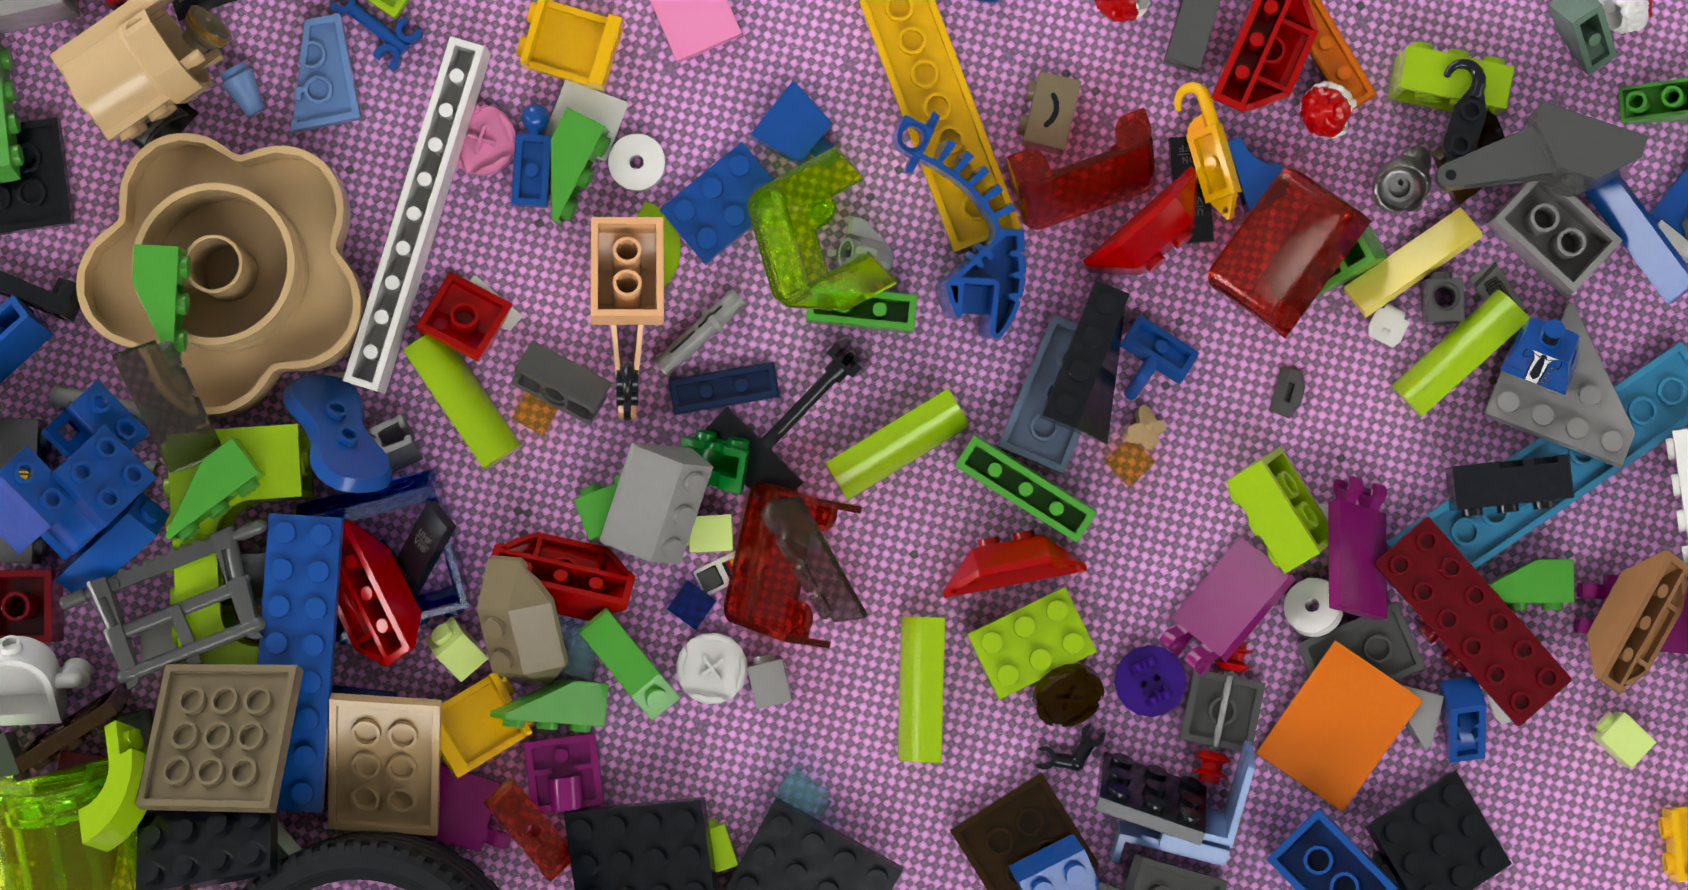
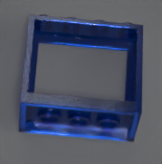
M438 468L392 479L388 487L380 491L370 493L348 492L344 495L338 493L298 504L295 515L345 518V523L346 521H355L428 501H437L450 517ZM454 532L443 550L452 586L417 596L416 602L422 612L419 625L429 622L430 617L444 614V617L460 615L465 611V608L470 606L471 595ZM337 616L336 642L339 641L340 645L350 644L351 641Z

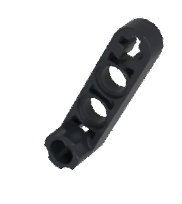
M0 271V295L8 298L15 295L26 305L66 322L74 323L81 308L77 297L76 282L58 277L51 292Z

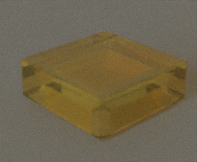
M526 392L511 419L544 436L559 409Z
M1125 441L1104 463L1130 488L1155 461L1137 443Z

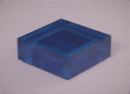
M688 579L667 610L697 630L718 600Z

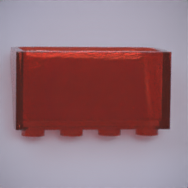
M1294 168L1285 169L1275 178L1212 264L1208 273L1209 284L1243 314L1286 338L1369 226L1371 220L1361 211L1304 173Z

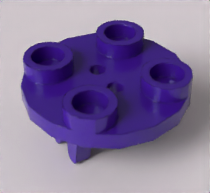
M1145 645L1134 648L1123 656L1115 668L1114 685L1118 698L1127 709L1137 715L1155 717L1168 713L1178 705L1185 693L1186 676L1183 665L1175 654L1163 647ZM1158 674L1160 676L1159 681L1154 680V675ZM1142 681L1147 682L1146 687H1141Z

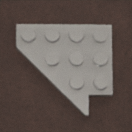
M1568 301L1561 322L1564 324L1565 329L1575 332L1580 336L1578 364L1566 394L1558 393L1501 371L1483 416L1621 469L1635 431L1574 303Z

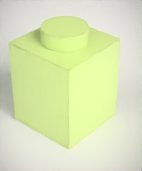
M732 515L696 516L687 543L690 553L734 551Z
M452 616L443 624L438 625L431 635L425 639L435 657L460 682L464 681L489 659L477 640Z
M1615 711L1613 714L1611 712L1606 713L1595 725V728L1598 730L1592 736L1619 764L1626 768H1633L1657 743L1627 713Z

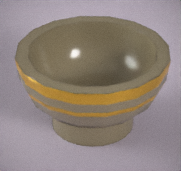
M198 5L191 6L185 17L186 31L182 34L183 40L193 50L198 49L204 54L208 49H220L231 42V32L215 14Z

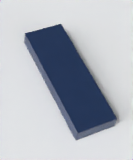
M774 361L668 380L674 416L780 398Z

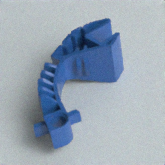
M935 111L930 113L926 124L904 115L900 118L892 137L895 149L900 154L909 158L902 173L912 174L917 163H920L942 175L960 188L975 204L989 228L988 238L983 245L980 243L972 247L974 253L966 252L963 255L965 261L935 285L937 298L944 317L949 319L959 318L962 314L980 315L979 336L984 339L1000 338L1006 332L1020 305L1018 297L1023 296L1026 278L1023 276L1026 273V259L1021 254V252L1025 251L1024 230L1001 229L997 219L1015 211L1012 203H1008L994 212L987 201L1003 191L998 183L990 186L982 194L973 187L990 172L985 166L975 169L966 180L958 174L974 157L970 152L963 151L960 153L950 168L942 163L957 143L951 140H944L938 145L933 158L923 154L940 118ZM905 129H913L919 135V143L915 148L907 147L902 141V134Z

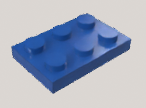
M741 142L661 207L660 211L700 260L707 265L784 202L788 196L746 145Z

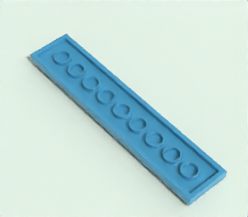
M1682 341L1677 342L1613 386L1635 431L1621 469L1672 435L1671 430L1681 429L1688 424V350ZM1538 437L1504 461L1569 454L1574 498L1555 500V508L1533 510L1532 503L1519 504V511L1497 513V507L1483 508V515L1461 517V510L1450 511L1449 499H1447L1387 540V548L1392 547L1423 518L1429 517L1469 563L1477 569L1621 469Z

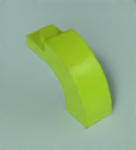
M116 720L104 726L109 761L106 782L98 796L90 804L78 810L82 844L106 852L114 849L127 839L136 829L147 811L136 806L146 753H143L141 731L138 728Z

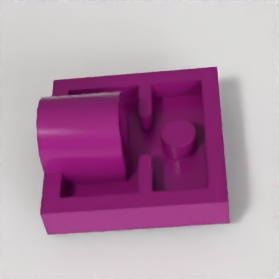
M596 732L523 742L532 815L605 805Z

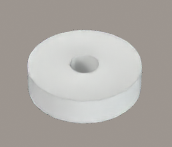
M630 134L622 137L613 145L608 157V167L613 179L620 187L631 192H644L650 190L661 181L666 169V159L661 146L653 138L644 134ZM635 157H640L644 160L643 166L639 169H634L630 165L631 160Z
M1308 578L1298 582L1289 590L1284 601L1286 619L1298 633L1304 636L1319 637L1330 633L1337 627L1343 616L1342 611L1329 608V582L1324 579ZM1319 603V608L1316 611H1308L1311 604Z

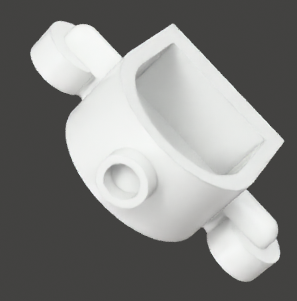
M15 635L1 638L0 726L62 723L68 700L65 688L81 689L86 687L91 680L92 665L85 659L71 658L64 663L63 667H60L53 651L36 639Z

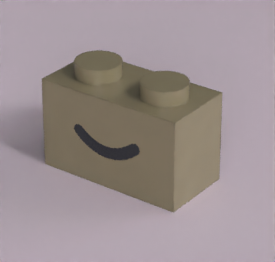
M1042 71L1039 72L1037 81L1030 79L1025 100L1031 101L1029 115H1021L1017 135L1023 136L1021 146L1063 156L1082 81Z

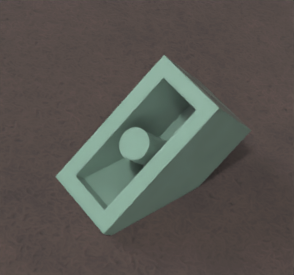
M1554 0L1548 4L1557 32L1586 74L1589 75L1618 56L1603 5L1599 1Z

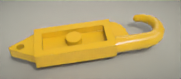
M1188 82L1179 87L1175 94V111L1180 112L1182 110V100L1186 94H1195L1202 114L1189 124L1186 139L1205 203H1211L1226 220H1231L1234 217L1237 195L1242 192L1224 127L1222 123H1219L1209 90L1201 83Z

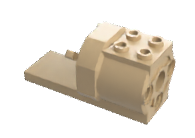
M129 0L49 55L64 76L78 105L96 123L108 141L120 139L122 142H125L128 139L131 141L149 130L146 125L149 121L154 122L158 119L161 121L178 110L175 104L188 103L213 86L206 68L211 64L215 65L224 57L219 49H213L206 55H203L198 49L193 50L186 44L182 37V30L168 12L163 9L175 0Z

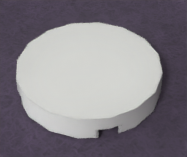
M703 633L691 639L681 649L676 663L677 678L683 690L693 700L704 704H721L733 698L744 686L748 674L747 658L742 647L731 637L720 633Z

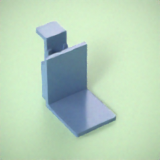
M1244 740L1225 810L1206 807L1205 835L1200 846L1135 823L1119 820L1111 848V862L1119 863L1124 843L1128 842L1222 866L1227 864L1230 846L1233 847L1256 765L1252 742Z

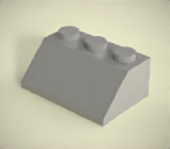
M632 442L600 541L605 545L649 562L680 564L713 466L692 448Z

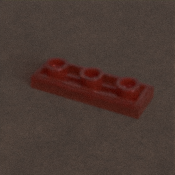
M509 778L484 802L489 811L547 880L552 882L571 863L568 845L515 780ZM531 825L530 831L526 833L527 828Z

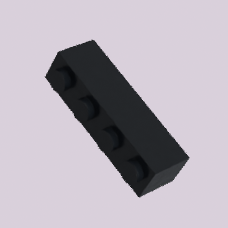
M1095 281L1092 285L1040 417L1106 445L1108 444L1125 306L1130 295L1129 293L1099 281Z

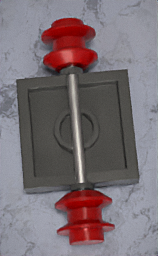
M1242 642L1226 662L1221 658L1214 661L1221 669L1227 670L1223 671L1222 674L1207 671L1201 676L1193 669L1179 739L1208 745L1207 749H1211V751L1202 750L1195 753V756L1201 760V765L1199 768L1192 769V771L1199 773L1198 780L1219 784L1220 778L1228 779L1221 771L1222 766L1231 763V760L1225 754L1218 753V751L1222 752V748L1241 752L1244 740L1251 741L1253 746L1266 683L1238 678L1237 673H1234V671L1242 673L1250 669L1244 663L1245 655L1253 653L1251 650H1246L1247 642Z

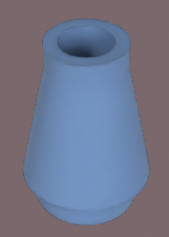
M245 62L239 63L220 74L223 83H221L222 87L243 110L247 118L266 108L260 95L253 68L249 69Z

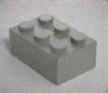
M1542 181L1524 182L1485 225L1563 297L1575 293L1623 240L1574 195L1572 197L1558 195L1552 191L1553 187L1544 185Z

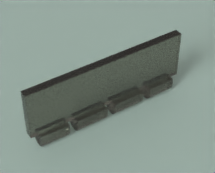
M156 340L112 354L113 360L170 474L200 464L205 457L222 446L214 427L209 425L211 421L200 398L195 396L197 392L186 369L181 367L183 363L172 341H164L157 344Z
M801 496L770 500L766 504L767 507L760 511V514L772 534L782 532L775 540L788 563H797L793 566L792 570L806 593H813L809 596V599L821 619H828L830 617L833 623L864 619L868 615Z

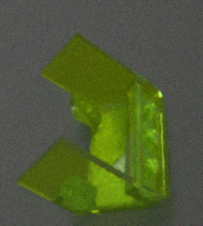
M837 146L756 189L749 197L747 203L748 213L772 295L785 307L844 311L897 284L896 278L870 251L830 272L827 270L816 230L827 225L835 216L836 203L834 195L864 180L863 174Z

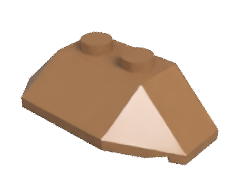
M1664 550L1622 571L1587 633L1594 676L1617 693H1623L1627 686L1634 684L1649 672L1683 611L1687 591L1688 565L1672 552Z

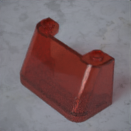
M1145 108L1127 113L1119 119L1115 127L1117 143L1110 147L1109 151L1051 171L1045 156L1033 149L1023 150L1007 156L1003 172L1023 224L1033 230L1046 229L1149 191L1156 181L1157 174L1151 124Z

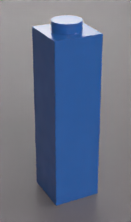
M140 493L109 525L96 534L76 554L68 558L55 580L68 591L74 592L82 588L87 589L86 583L102 577L111 578L118 572L119 568L121 569L158 535L170 514L144 493Z

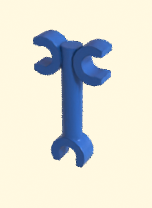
M349 0L348 4L343 7L338 6L333 1L329 4L334 12L340 13L342 16L350 15L386 43L378 46L373 56L379 61L385 53H392L394 56L393 61L388 66L392 72L401 66V55L408 50L409 46L417 44L423 38L424 33L419 28L411 36L404 35V29L409 24L408 19L405 17L399 19L396 23L395 33L361 7L357 0Z

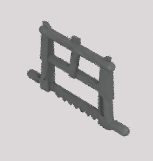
M257 519L237 527L236 530L235 526L226 527L210 535L211 538L208 540L194 539L191 546L181 544L179 551L169 549L167 556L156 554L154 560L144 559L142 565L131 564L130 570L119 568L117 575L114 577H102L86 583L87 589L82 588L62 596L59 600V605L63 609H70L88 602L92 598L105 627L102 633L105 635L120 669L117 673V680L123 684L127 683L128 690L135 688L139 684L141 677L164 669L165 664H177L185 660L187 664H203L202 653L246 636L251 639L264 638L261 631L266 627V621L263 617H258L250 584V574L245 575L238 540L243 541L265 532L267 523L263 519ZM213 553L217 554L226 584L125 623L116 595L117 591ZM232 598L240 624L196 640L185 615ZM172 621L181 647L138 663L130 637Z

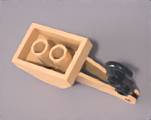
M591 217V325H611L616 372L618 420H636L643 326L664 325L663 217ZM618 325H636L633 363L627 360L621 364Z

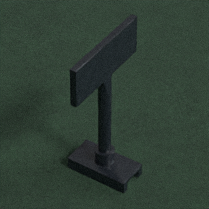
M847 338L836 342L826 352L833 359L824 368L826 372L762 438H759L729 407H726L705 429L716 432L717 439L728 440L729 437H739L749 440L748 449L750 453L745 485L773 513L804 481L773 452L772 448L836 382L841 383L847 375L852 378L856 377L872 364L867 358L856 363L853 360L856 355L853 352L848 354L845 352V349L851 344Z

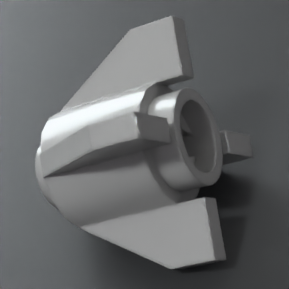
M854 216L849 217L847 234L854 237L845 238L839 249L827 250L826 257L838 260L840 265L845 267V269H841L838 287L857 289L882 278L889 272L893 265V254L891 253L890 246L865 219Z

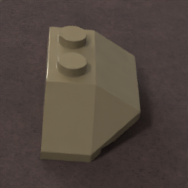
M491 555L487 559L477 611L492 672L517 684L549 685L569 663L554 598L541 581L527 569L528 564L522 557Z

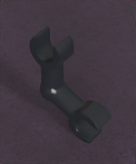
M1091 724L1086 725L1081 732L1082 740L1073 755L1054 752L1047 746L1037 748L1038 750L1050 753L1051 761L1047 765L1035 764V766L1042 770L1053 766L1080 771L1083 769L1093 748L1104 741L1105 732L1100 735L1097 741L1091 742L1086 737Z

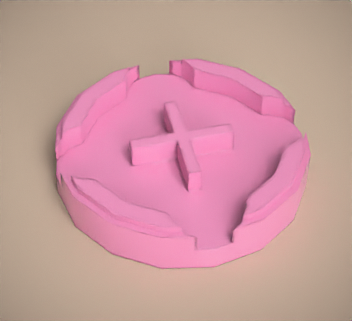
M475 105L457 167L471 175L488 176L500 172L510 164L515 153L516 129L504 112L493 106Z

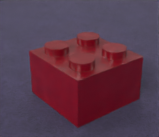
M61 569L0 570V639L5 636L15 635L30 637L40 642L64 641V609L59 605V600L63 596V586L55 580Z

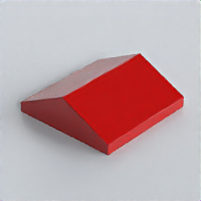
M449 272L417 322L415 329L479 362L494 343L513 304Z

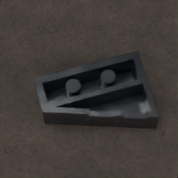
M1569 454L1445 468L1450 511L1461 510V517L1483 515V508L1497 507V513L1519 511V504L1532 503L1533 510L1555 508V500L1574 498Z

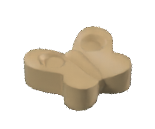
M1141 405L1134 413L1136 424L1128 427L1123 432V437L1129 443H1141L1145 449L1152 450L1158 445V436L1166 430V424L1155 418L1150 407Z

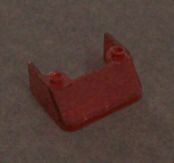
M756 483L748 496L725 596L724 615L730 623L783 642L829 649L831 641L809 634L813 624V614L806 602L798 600L814 531L827 532L833 526L837 519L838 510L861 514L862 507L831 497L775 484Z

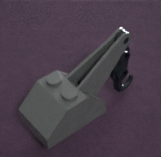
M1459 59L1449 64L1444 72V77L1449 78L1455 70L1465 69L1472 75V83L1469 90L1455 104L1442 142V152L1446 158V163L1439 168L1434 178L1436 186L1442 191L1449 192L1469 188L1542 181L1544 185L1553 187L1552 191L1558 195L1566 197L1578 196L1622 175L1643 155L1648 136L1544 101L1525 120L1522 131L1476 150L1487 115L1484 94L1486 75L1484 70L1477 62L1470 59Z

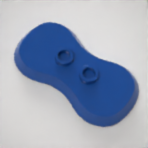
M308 375L289 383L283 391V403L288 412L307 433L310 442V464L317 477L327 486L349 493H370L388 487L393 477L392 468L384 450L373 440L364 427V407L355 387L348 382H344L343 378L331 375Z

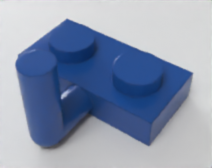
M1139 314L1120 347L1143 361L1136 375L1125 388V397L1130 400L1136 399L1155 370L1180 385L1200 353Z

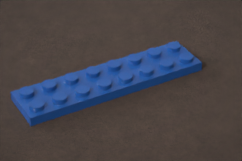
M269 513L261 612V617L266 621V627L261 631L264 638L259 639L258 665H298L304 670L278 799V810L322 813L324 809L329 740V698L333 685L345 518Z

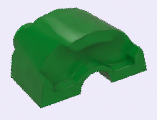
M701 429L696 430L695 436L681 438L680 447L694 449L713 466L707 485L739 495L743 493L750 453L748 449L749 440L739 437H729L728 440L717 439L716 432Z

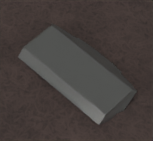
M1281 367L1269 408L1270 412L1290 419L1295 410L1299 408L1305 391L1302 371Z

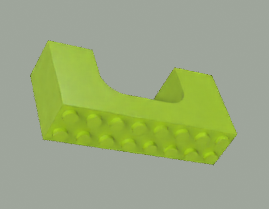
M300 424L166 432L167 441H163L161 447L162 459L164 463H168L169 477L164 478L163 483L164 495L166 499H170L171 514L165 522L166 531H168L201 461L231 438L240 440L265 474L258 480L260 486L255 491L243 498L240 494L228 502L230 509L214 520L209 516L198 524L201 530L193 537L184 542L181 539L177 541L172 540L173 550L179 551L181 544L191 546L194 539L201 541L210 539V535L226 527L233 526L238 516L255 504L314 499L313 470L310 464V442L307 433ZM216 553L170 570V572H174L175 586L170 587V604L173 605L226 584ZM232 598L185 615L196 640L237 625ZM172 624L173 644H178V647H181L174 624ZM248 637L241 638L202 653L203 664L258 665L259 644ZM185 660L177 664H187V661Z

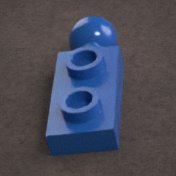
M534 103L525 107L521 115L522 123L528 129L527 134L516 133L511 205L548 208L552 135H542V130L548 126L550 115L543 105Z

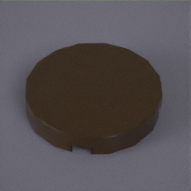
M1079 663L1066 664L1053 669L1041 678L1034 689L1032 702L1038 717L1047 725L1061 724L1062 727H1071L1084 722L1097 711L1100 706L1098 702L1101 696L1104 697L1105 691L1099 675L1090 666Z

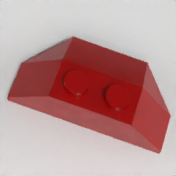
M1308 0L1252 1L1221 70L1211 99L1245 113L1290 97L1319 32Z
M1190 166L1093 253L1083 260L1087 270L1090 273L1141 275L1146 270L1151 273L1165 261L1166 258L1163 255L1173 246L1179 249L1186 244L1193 236L1191 231L1195 228L1198 185L1196 170Z
M352 520L346 521L343 533L338 617L355 651L378 661L385 667L391 666L415 649L422 612L390 548Z
M1034 530L1013 533L1014 541L1004 543L999 542V536L977 540L978 547L972 548L943 589V597L947 598L1087 571V567L1084 562L1046 536H1035Z
M541 532L522 536L505 544L502 542L494 545L491 555L522 557L528 564L527 569L541 581L554 598L559 615L590 621L605 608L611 614L627 610L636 576L630 570H627L624 564L608 547Z

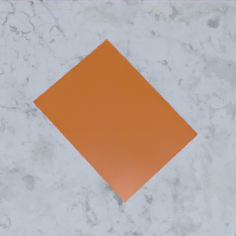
M1335 640L1256 753L1343 812L1420 706L1423 699Z

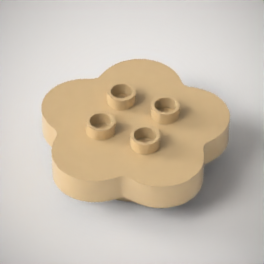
M175 133L157 138L139 150L128 164L119 191V218L116 223L103 231L90 244L81 259L76 278V291L81 310L91 326L105 338L127 348L140 351L144 355L149 373L157 388L168 400L178 407L208 417H229L245 412L262 401L284 373L309 372L323 369L338 362L353 349L367 299L358 274L343 254V247L348 235L351 218L350 203L346 189L337 174L317 156L300 148L268 146L238 155L217 141L199 134ZM134 244L179 246L187 250L186 256L191 257L190 278H185L184 293L189 294L190 306L188 315H183L182 329L187 331L188 344L186 352H181V361L173 360L166 356L133 285Z

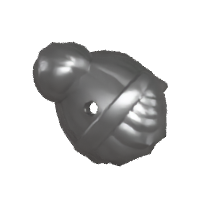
M1416 145L1405 148L1401 156L1386 162L1375 173L1372 186L1374 205L1381 208L1383 212L1399 214L1404 210L1406 212H1414L1421 209L1432 184L1429 173L1432 165L1430 152L1425 147ZM1402 179L1404 181L1403 184L1399 185L1398 180Z

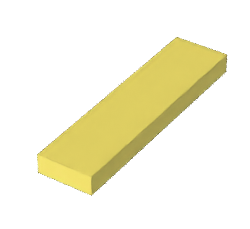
M1460 207L1388 256V259L1344 287V292L1366 318L1483 238L1482 231Z

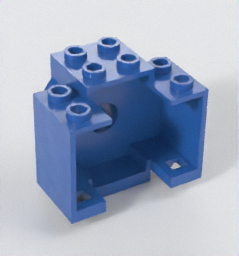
M98 379L40 432L66 458L52 471L26 445L0 469V536L18 554L37 538L41 537L63 560L67 559L73 553L76 554L96 534L109 525L157 478L131 452L150 432ZM67 422L77 432L69 441L59 432ZM20 468L28 471L29 479H24L19 475Z

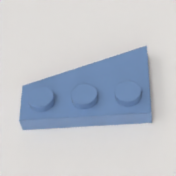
M337 13L305 20L299 59L298 84L294 96L295 107L293 119H291L290 132L297 133L362 120L342 15Z

